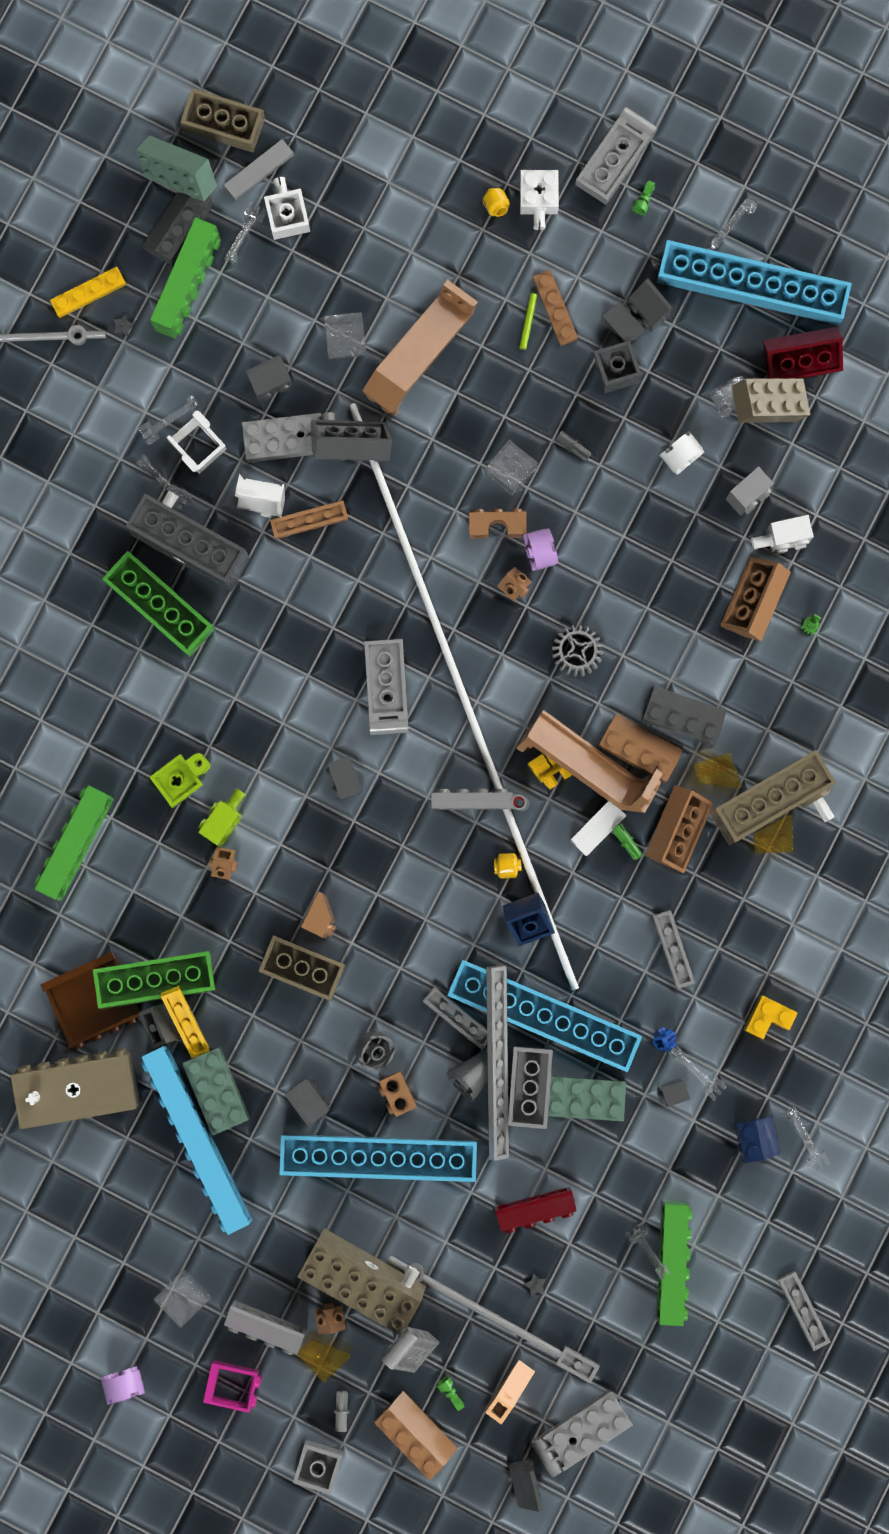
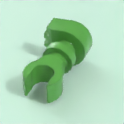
M648 180L643 194L639 196V200H636L632 207L633 212L643 216L646 215L650 196L655 188L654 182Z
M816 614L813 617H808L804 620L800 629H804V633L807 632V635L810 633L812 636L819 627L821 617Z
M447 1375L437 1382L436 1386L441 1393L445 1392V1396L450 1398L455 1408L460 1411L465 1407L464 1403L455 1393L456 1389L451 1387L453 1382Z

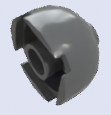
M370 1031L363 1034L355 1046L357 1060L369 1071H378V1068L382 1066L385 1068L392 1061L395 1054L392 1039L379 1031Z

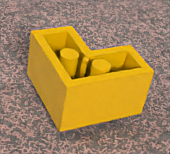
M760 995L743 1030L760 1039H764L771 1023L785 1030H790L798 1013Z

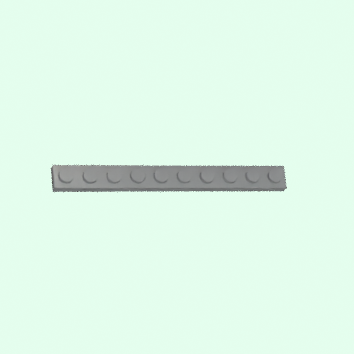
M505 965L486 967L489 1160L492 1161L509 1158L507 972Z

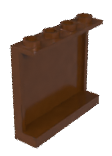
M114 952L103 955L40 984L43 992H46L69 1043L68 1048L74 1047L77 1050L85 1046V1042L90 1039L94 1042L103 1038V1033L110 1031L111 1034L120 1030V1025L127 1023L129 1026L139 1021L138 1017H140L139 1013L141 1011L137 1003L98 1009L93 969L120 965Z

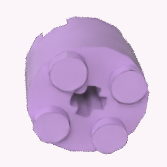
M549 528L523 535L524 543L528 545V547H525L527 558L532 559L530 560L532 571L558 564V556Z
M137 1366L120 1371V1374L118 1371L102 1377L101 1383L107 1405L145 1393L140 1370H138Z

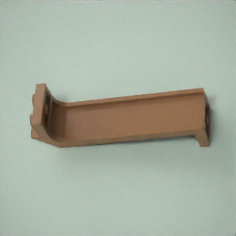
M447 279L443 284L440 295L376 368L362 390L371 402H376L386 413H391L395 416L399 412L402 400L408 391L472 317L478 301Z
M544 710L533 720L517 746V749L521 752L527 747L530 749L535 747L620 810L645 813L661 784L659 779L663 773L658 769L647 778L635 777Z

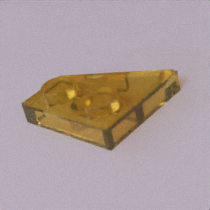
M730 752L693 765L698 781L701 784L738 789L742 787Z
M788 815L753 834L754 854L794 852L792 815Z
M311 1339L298 1352L301 1359L323 1383L352 1356L348 1352L335 1349V1347L322 1344L314 1339Z

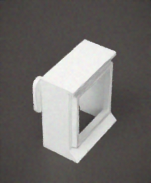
M195 411L192 414L193 418L172 437L169 435L167 440L182 455L184 463L193 472L200 474L227 448L209 428L210 422L199 411ZM198 425L218 446L199 465L178 445Z
M239 474L235 496L239 497L237 509L259 512L261 516L276 519L282 517L285 503L284 484L281 487L279 484L251 479L244 480Z

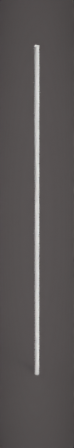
M356 403L349 405L354 421H362ZM369 460L494 788L503 789L379 463ZM503 809L534 893H539L546 905L555 930L551 937L571 990L578 989L579 986L511 809Z

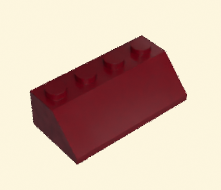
M833 327L763 340V357L768 379H801L843 371V338L838 328Z
M570 1187L495 1207L501 1232L505 1231L506 1234L517 1231V1227L524 1226V1229L536 1226L535 1223L543 1221V1223L555 1221L554 1217L562 1216V1218H568L573 1216V1212L577 1211Z

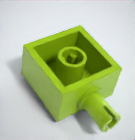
M236 788L227 802H222L221 800L219 803L215 802L209 811L211 813L209 818H204L198 827L200 831L198 833L217 846L222 847L243 817L237 812L236 808L246 794Z

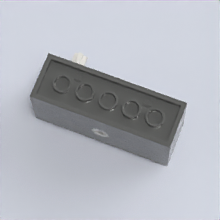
M168 491L162 503L144 494L125 526L132 537L232 592L250 561L246 549L172 509L179 497L175 493Z

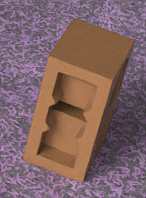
M401 1071L379 1081L380 1085L377 1087L381 1096H386L389 1102L386 1106L390 1114L394 1113L395 1117L417 1107ZM390 1080L396 1081L398 1084L397 1090L389 1091L387 1089V1082ZM398 1098H403L406 1101L405 1108L398 1109L395 1106V1101Z

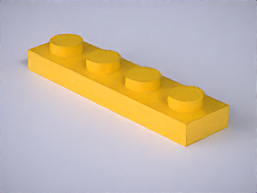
M115 267L50 301L58 317L61 318L126 286V283L118 267Z
M177 986L161 993V998L191 1058L210 1052V1048L180 987Z

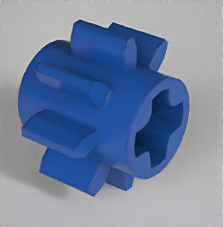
M662 1027L653 1034L655 1038L653 1041L654 1046L659 1051L665 1050L667 1053L677 1045L675 1042L677 1036L671 1029L665 1030Z

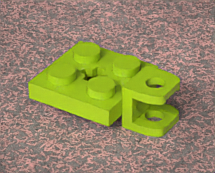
M200 753L194 754L187 760L179 754L150 776V779L170 806L174 808L203 786L199 777L210 769L211 764ZM202 761V765L198 767L197 763ZM174 776H176L177 778L181 777L182 780L180 781L181 784L179 786H173L172 783L174 782Z

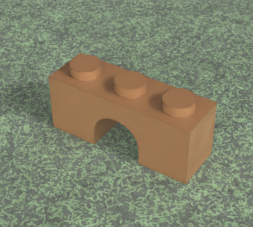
M476 509L473 512H469V539L488 538L489 528L495 523H500L506 527L507 538H523V535L527 533L526 511H522V509H511V512H503V509H493L492 512Z

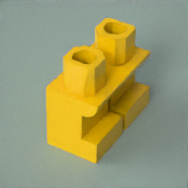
M544 754L528 763V767L540 783H544L549 790L558 785L553 776L556 773L560 772L564 780L572 776L571 773Z

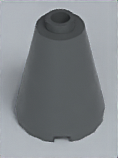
M488 1049L483 1050L447 1072L448 1079H454V1087L465 1098H471L472 1102L478 1097L488 1082Z

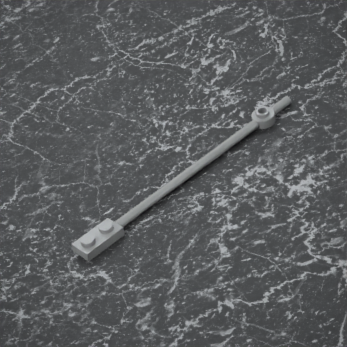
M80 325L72 326L68 332L0 334V342L69 339L72 344L77 346L84 344L87 339L106 338V330L86 331ZM76 334H81L79 339L75 338Z
M390 1255L387 1262L404 1271L405 1274L409 1267L416 1268L420 1272L415 1280L418 1283L422 1281L558 1358L556 1365L588 1383L592 1382L600 1364L566 1345L562 1351L425 1275L421 1264L414 1262L407 1265Z

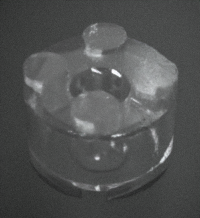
M743 376L727 381L728 384L720 385L710 392L721 418L730 415L732 411L736 414L731 386L745 380Z

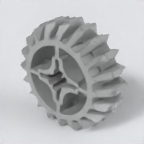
M574 625L571 626V632L565 628L563 630L565 636L562 633H558L561 641L554 639V643L558 646L552 647L553 651L558 652L552 655L553 658H559L555 665L562 663L563 665L560 667V670L563 671L565 667L568 668L566 671L567 675L573 670L574 677L577 676L578 671H580L581 676H584L585 669L589 674L592 673L590 666L597 669L598 666L595 662L601 663L602 661L597 656H602L604 653L598 650L603 647V644H596L600 641V637L593 638L596 633L595 631L588 634L589 627H586L585 631H581L582 625L578 626V631H575ZM580 636L587 639L588 642L578 643L573 637ZM568 640L571 650L563 656L562 645ZM592 646L593 657L587 662L584 653ZM575 647H580L582 649L580 653L581 655L573 653ZM574 658L582 663V665H572L567 660Z

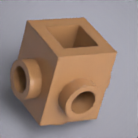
M514 567L505 575L497 587L507 597L515 601L519 597L523 598L529 592L528 586L532 581Z
M216 848L214 857H211L209 862V868H212L211 877L231 879V875L236 873L238 862L235 861L236 850Z
M326 1303L322 1305L323 1308L315 1310L318 1334H332L346 1329L342 1306Z

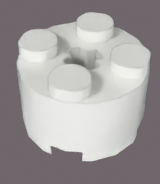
M688 431L659 456L672 472L678 475L700 457L704 451L703 447Z

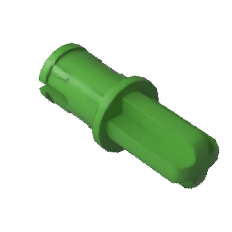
M623 824L618 825L612 830L619 839L621 847H625L633 860H637L642 856V852L633 841L634 837L628 834Z

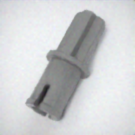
M342 1390L336 1393V1409L334 1413H336L335 1431L337 1432L347 1431V1414L349 1413V1410H347L348 1392Z

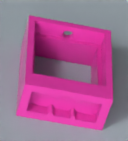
M214 1360L211 1365L203 1403L249 1413L251 1407L255 1408L258 1396H255L254 1393L255 1389L259 1388L262 1376H258L260 1370ZM220 1369L253 1376L247 1403L214 1396Z

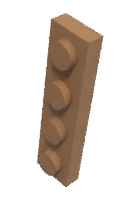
M551 270L533 276V281L560 347L577 341V334Z
M339 501L272 519L270 522L276 540L348 520L344 501Z

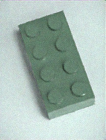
M150 135L136 150L144 175L148 180L156 181L165 187L168 186L179 193L182 192L201 201H205L217 187L207 158Z
M221 1047L182 1063L212 1136L250 1119Z
M551 1076L548 1116L624 1121L626 1082Z

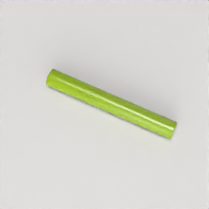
M530 293L519 345V348L522 350L527 349L537 300V294Z

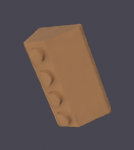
M750 557L720 626L746 638L762 641L791 572L778 562Z
M617 713L598 745L599 748L648 775L658 769L663 773L659 780L664 784L668 781L683 752L679 747Z
M675 785L645 856L684 873L714 803L692 790Z
M318 891L301 927L327 939L328 936L332 937L336 926H334L335 920L327 896Z
M404 1391L374 1420V1423L429 1481L444 1467L458 1449Z

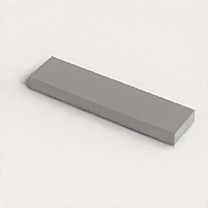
M281 139L225 183L224 187L237 201L293 157V151Z
M671 910L653 915L652 918L676 989L695 984Z
M434 986L423 1002L483 1050L487 1045V1029Z
M793 1270L778 1278L777 1280L812 1350L815 1351L831 1343L796 1271Z

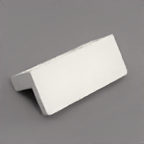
M608 801L570 841L585 856H588L626 817V814Z

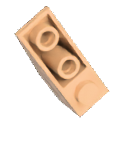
M518 1360L486 1406L485 1413L502 1424L535 1371Z

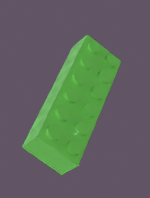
M195 217L150 319L155 331L176 339L178 334L182 333L184 328L183 321L185 317L188 318L190 315V305L193 300L197 299L199 293L197 289L200 283L203 284L206 278L205 271L207 266L210 267L214 256H212L214 250H218L221 243L216 225Z
M129 551L102 578L109 587L188 657H191L215 630L205 618Z
M89 785L87 789L83 788L79 798L81 800L78 806L75 805L70 813L72 816L70 822H66L61 831L63 835L60 840L55 842L52 848L54 850L51 858L48 857L43 866L45 870L42 875H38L34 883L36 885L35 890L54 900H63L115 799Z
M209 951L93 969L98 1009L161 1000V993L177 986L180 987L184 996L216 991Z
M661 1202L656 1319L660 1325L684 1326V1321H687L688 1318L685 1301H688L689 1291L686 1289L685 1283L689 1281V1269H687L686 1261H690V1249H688L687 1241H691V1229L688 1227V1221L692 1220V1209H690L686 1202Z

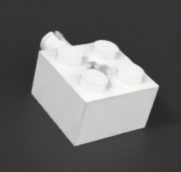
M521 170L520 214H534L533 229L538 230L540 222V230H544L546 228L545 214H558V170Z
M280 177L281 185H279L278 178L273 180L277 194L264 197L274 240L310 232L301 189L288 191L285 177Z
M809 515L771 523L766 529L767 535L751 538V543L754 550L770 546L771 552L776 551L777 554L785 553L789 548L795 547V550L806 548V545L814 537Z

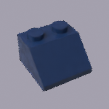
M539 893L503 905L505 922L519 946L555 933L546 905Z
M773 1116L734 1123L743 1163L764 1160L780 1155Z

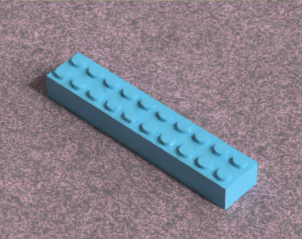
M670 240L666 242L657 283L839 326L844 319L852 283Z
M462 960L447 996L487 1012L486 969ZM507 979L508 1022L628 1072L642 1039L641 1035Z
M168 1045L143 1056L141 1065L144 1071L149 1072L152 1078L150 1079L151 1086L154 1090L157 1089L160 1094L158 1100L163 1108L166 1107L169 1113L167 1115L169 1123L175 1125L178 1131L175 1134L179 1143L183 1142L186 1148L184 1150L188 1161L192 1160L195 1166L192 1169L196 1178H200L203 1183L201 1188L206 1197L209 1196L212 1201L210 1207L213 1213L218 1214L220 1218L218 1223L223 1232L226 1231L229 1235L249 1225L253 1220Z
M282 1134L279 1175L476 1182L477 1141Z

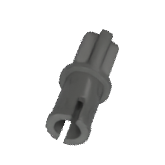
M561 431L555 441L567 448L569 453H574L583 461H587L591 456L589 450L580 445L578 440L575 441L564 433V431Z

